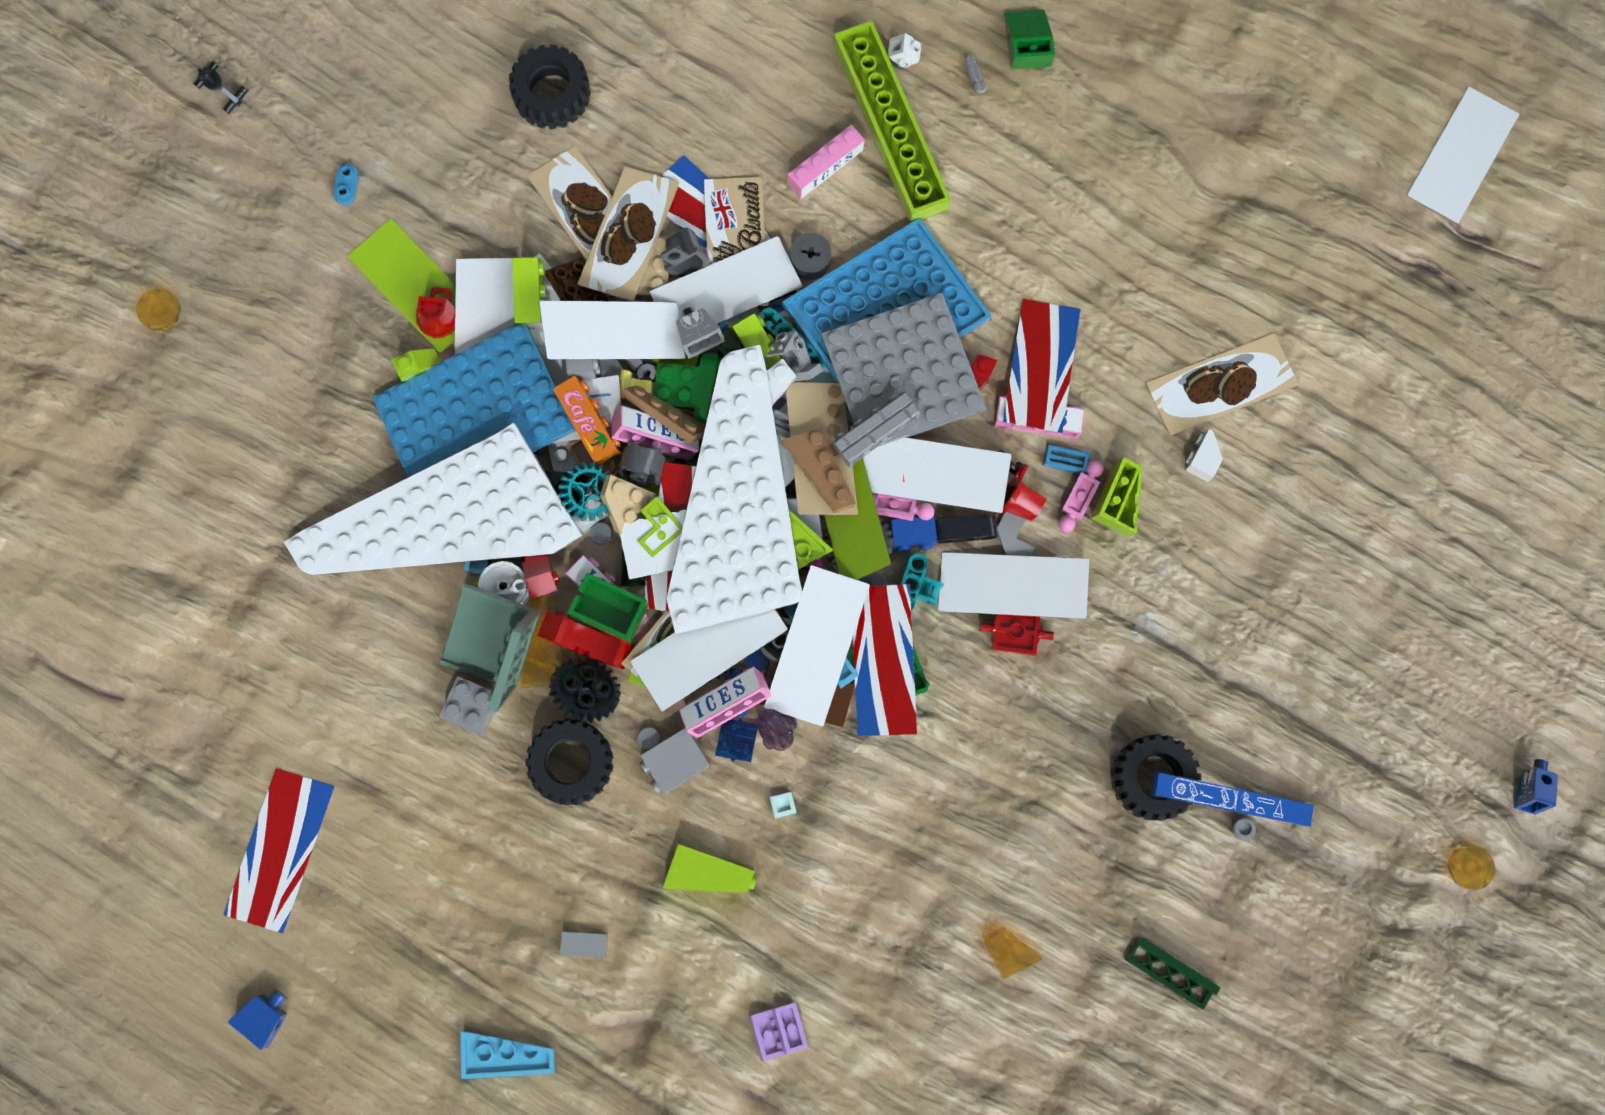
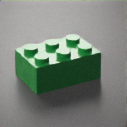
M586 573L578 590L584 596V599L582 600L580 596L576 595L567 613L572 618L631 644L648 609V601Z

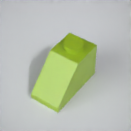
M435 348L411 350L391 359L402 382L441 362Z

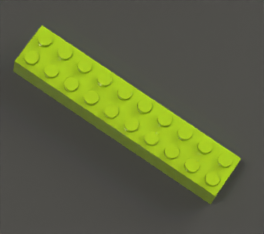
M871 20L835 33L833 47L909 223L918 218L922 220L948 210L951 199L873 21Z

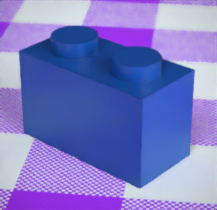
M934 516L929 520H922L919 517L914 518L913 521L905 519L891 520L890 530L892 531L894 544L892 548L898 549V552H907L915 547H919L920 550H928L936 545L937 534Z

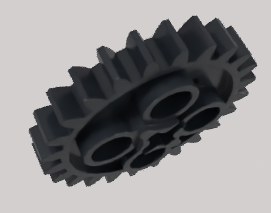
M578 657L576 663L569 659L568 664L562 662L561 666L556 667L555 672L552 674L548 686L551 689L549 695L554 696L552 703H559L557 710L565 709L564 716L571 713L572 720L578 716L582 723L585 718H588L589 722L592 723L594 717L601 721L603 716L608 718L610 712L613 713L620 701L621 692L619 688L621 685L616 683L618 677H611L613 671H605V664L599 667L598 660L592 664L589 658L582 662L581 658Z

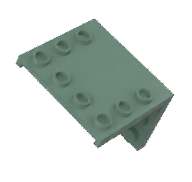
M465 583L462 586L461 597L440 664L496 685L495 689H491L487 701L490 702L488 710L497 713L517 687L540 611Z

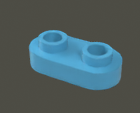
M352 164L341 165L337 170L333 195L336 201L344 206L352 204L357 194L360 176L358 170ZM350 171L348 175H344L345 172ZM342 191H347L344 195H341Z

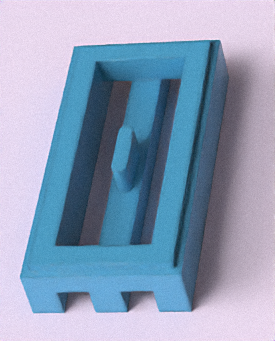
M1048 444L1043 466L1076 474L1081 472L1086 474L1090 453ZM1051 451L1084 458V461L1053 455ZM1050 459H1051V460L1060 461V462L1069 463V464H1074V465H1078V466H1082L1083 468H1079V467H1075V466H1070V465H1066V464H1061V463H1057V462H1052V461H1050Z

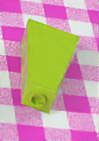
M678 844L663 888L748 893L749 889H754L758 877L754 876L755 871Z

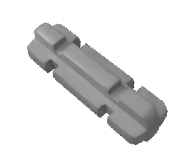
M975 56L965 57L964 63L966 68H968L967 71L972 85L975 86V93L977 95L985 93L986 85L982 81L983 77L978 64H976Z

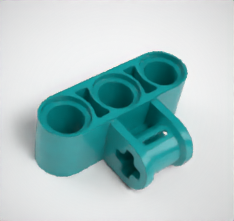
M919 553L913 554L910 557L901 584H905L906 581L911 580L916 583V589L910 590L911 612L916 600L937 606L940 589L944 586L943 583L924 576L928 560L923 554ZM915 560L920 561L923 564V568L919 570L913 568L912 562Z

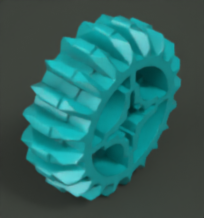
M582 462L580 468L577 464L573 465V471L570 469L566 470L568 477L562 476L560 479L566 485H558V489L564 490V493L558 494L559 498L565 497V501L561 503V506L568 504L569 508L566 509V512L570 513L574 510L573 518L575 519L581 514V521H586L587 516L590 521H594L595 514L599 519L603 518L602 511L608 514L609 510L607 505L603 504L600 497L601 492L597 489V483L599 480L603 486L606 475H609L610 471L606 470L602 473V465H599L595 470L594 462H591L588 468L586 462ZM579 475H592L587 483L574 481ZM590 486L592 494L586 497L583 490ZM572 487L579 495L577 503L572 497ZM589 500L601 502L595 509L584 508Z

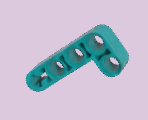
M766 308L760 313V317L765 324L763 329L767 335L771 334L774 340L780 332L796 331L776 310ZM799 334L804 340L810 360L820 363L822 369L825 368V363L818 356L814 347Z

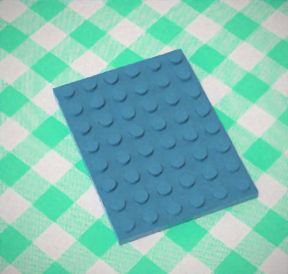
M920 218L782 302L784 309L806 340L814 347L837 383L838 380L832 363L827 358L828 356L825 355L828 352L824 341H822L821 333L943 293L959 338L970 333L992 317Z
M517 323L372 397L407 478L497 434L512 423L517 425L533 452L576 431L553 390L556 387L554 380L526 323Z

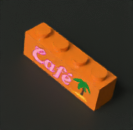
M573 376L553 388L595 464L598 466L621 454L618 448L621 444L619 440L613 439L608 431V428L611 426L605 416H600L598 412L600 406L594 397L590 398L588 394L590 388L584 379L580 380L577 376Z

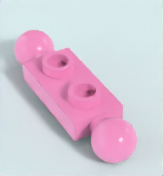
M1099 461L1088 463L1086 467L1087 475L1081 472L1061 510L1067 515L1061 517L1058 521V527L1062 532H1071L1075 528L1074 518L1081 520L1100 484L1095 479V477H1099L1103 473V465Z
M874 494L878 515L913 521L915 514H918L922 520H929L934 516V508L929 503L917 506L918 500Z

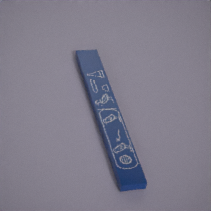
M1155 772L1152 795L1311 827L1314 807L1312 804Z

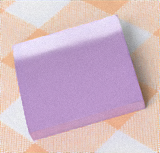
M796 1002L749 1016L761 1061H767L784 1054L808 1048Z

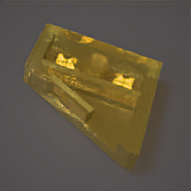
M1004 927L982 937L1003 979L1042 960L1039 954Z

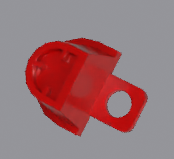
M433 287L430 290V297L418 296L416 323L421 332L428 337L435 339L444 338L455 330V307L451 304L452 292L448 288ZM438 293H444L446 298H435Z
M1021 464L1010 484L1006 486L1002 514L1008 512L1033 521L1040 513L1047 499L1021 483L1028 469L1027 464Z

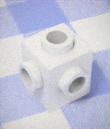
M906 33L890 38L888 58L903 68L916 64L920 58L921 43Z

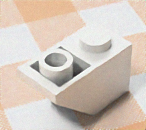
M1208 429L1205 434L1201 433L1195 442V445L1198 447L1195 452L1191 451L1186 459V463H1188L1186 471L1206 482H1209L1214 477L1223 460L1214 432L1211 429Z

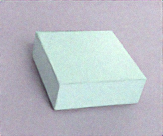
M791 791L770 796L775 819L796 814Z

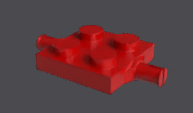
M996 614L993 624L980 622L979 631L992 632V651L1036 656L1037 645L1040 639L1051 641L1054 639V632L1041 630L1040 616Z

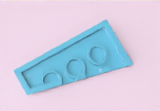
M461 1031V1079L555 1073V1048Z

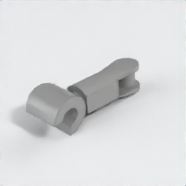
M623 359L637 373L639 380H644L645 376L650 375L651 381L655 382L656 369L653 365L646 364L643 359Z

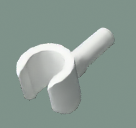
M518 579L513 583L512 587L497 592V595L502 597L515 592L524 594L527 589L517 590V586L524 583L523 580Z

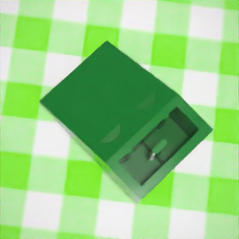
M1045 9L1004 13L1011 70L1051 67L1055 57V48Z

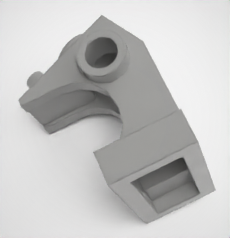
M796 331L779 333L773 345L769 346L770 350L766 356L782 355L786 364L796 375L793 382L810 380L823 371L820 363H811L804 340Z

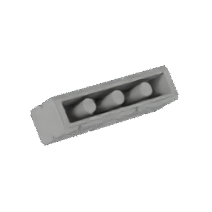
M898 393L894 394L888 399L887 405L882 408L881 406L876 407L870 412L871 416L866 420H863V418L859 419L852 425L853 429L847 433L843 431L835 437L836 441L833 442L834 448L848 467L855 464L919 418V410L906 393L898 395Z

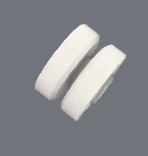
M504 561L492 563L484 569L479 577L478 588L496 595L497 592L505 588L506 584V589L513 586L516 580L521 579L524 583L519 584L517 590L526 588L527 590L524 594L515 592L502 597L525 605L530 598L524 572L513 563Z

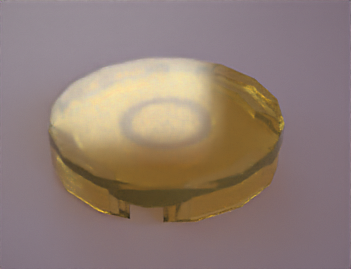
M154 289L146 292L140 298L136 313L139 321L148 329L164 331L177 323L181 306L179 300L171 292L164 289Z
M1465 845L1452 852L1448 862V870L1457 885L1464 889L1478 890L1491 883L1495 875V864L1488 851L1482 847Z

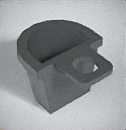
M686 227L666 239V250L661 253V258L666 261L665 271L677 277H684L707 267V254L701 249L694 231Z

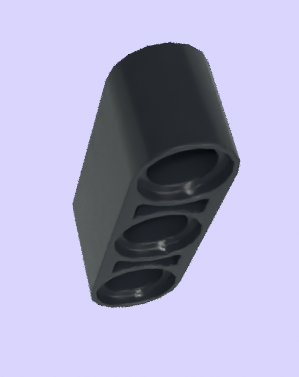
M996 515L935 520L938 544L998 538Z

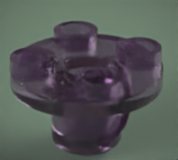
M767 709L760 713L755 719V725L763 738L764 746L769 750L775 749L777 751H784L791 747L794 741L793 731L797 727L796 718L774 709Z

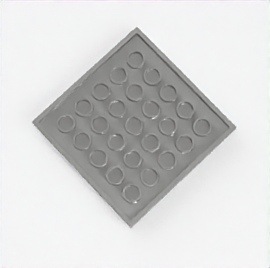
M943 293L821 333L853 424L861 418L866 420L871 416L870 412L878 406L884 407L888 404V399L897 393L898 395L906 393L919 410L920 416L918 419L880 446L986 411V406Z

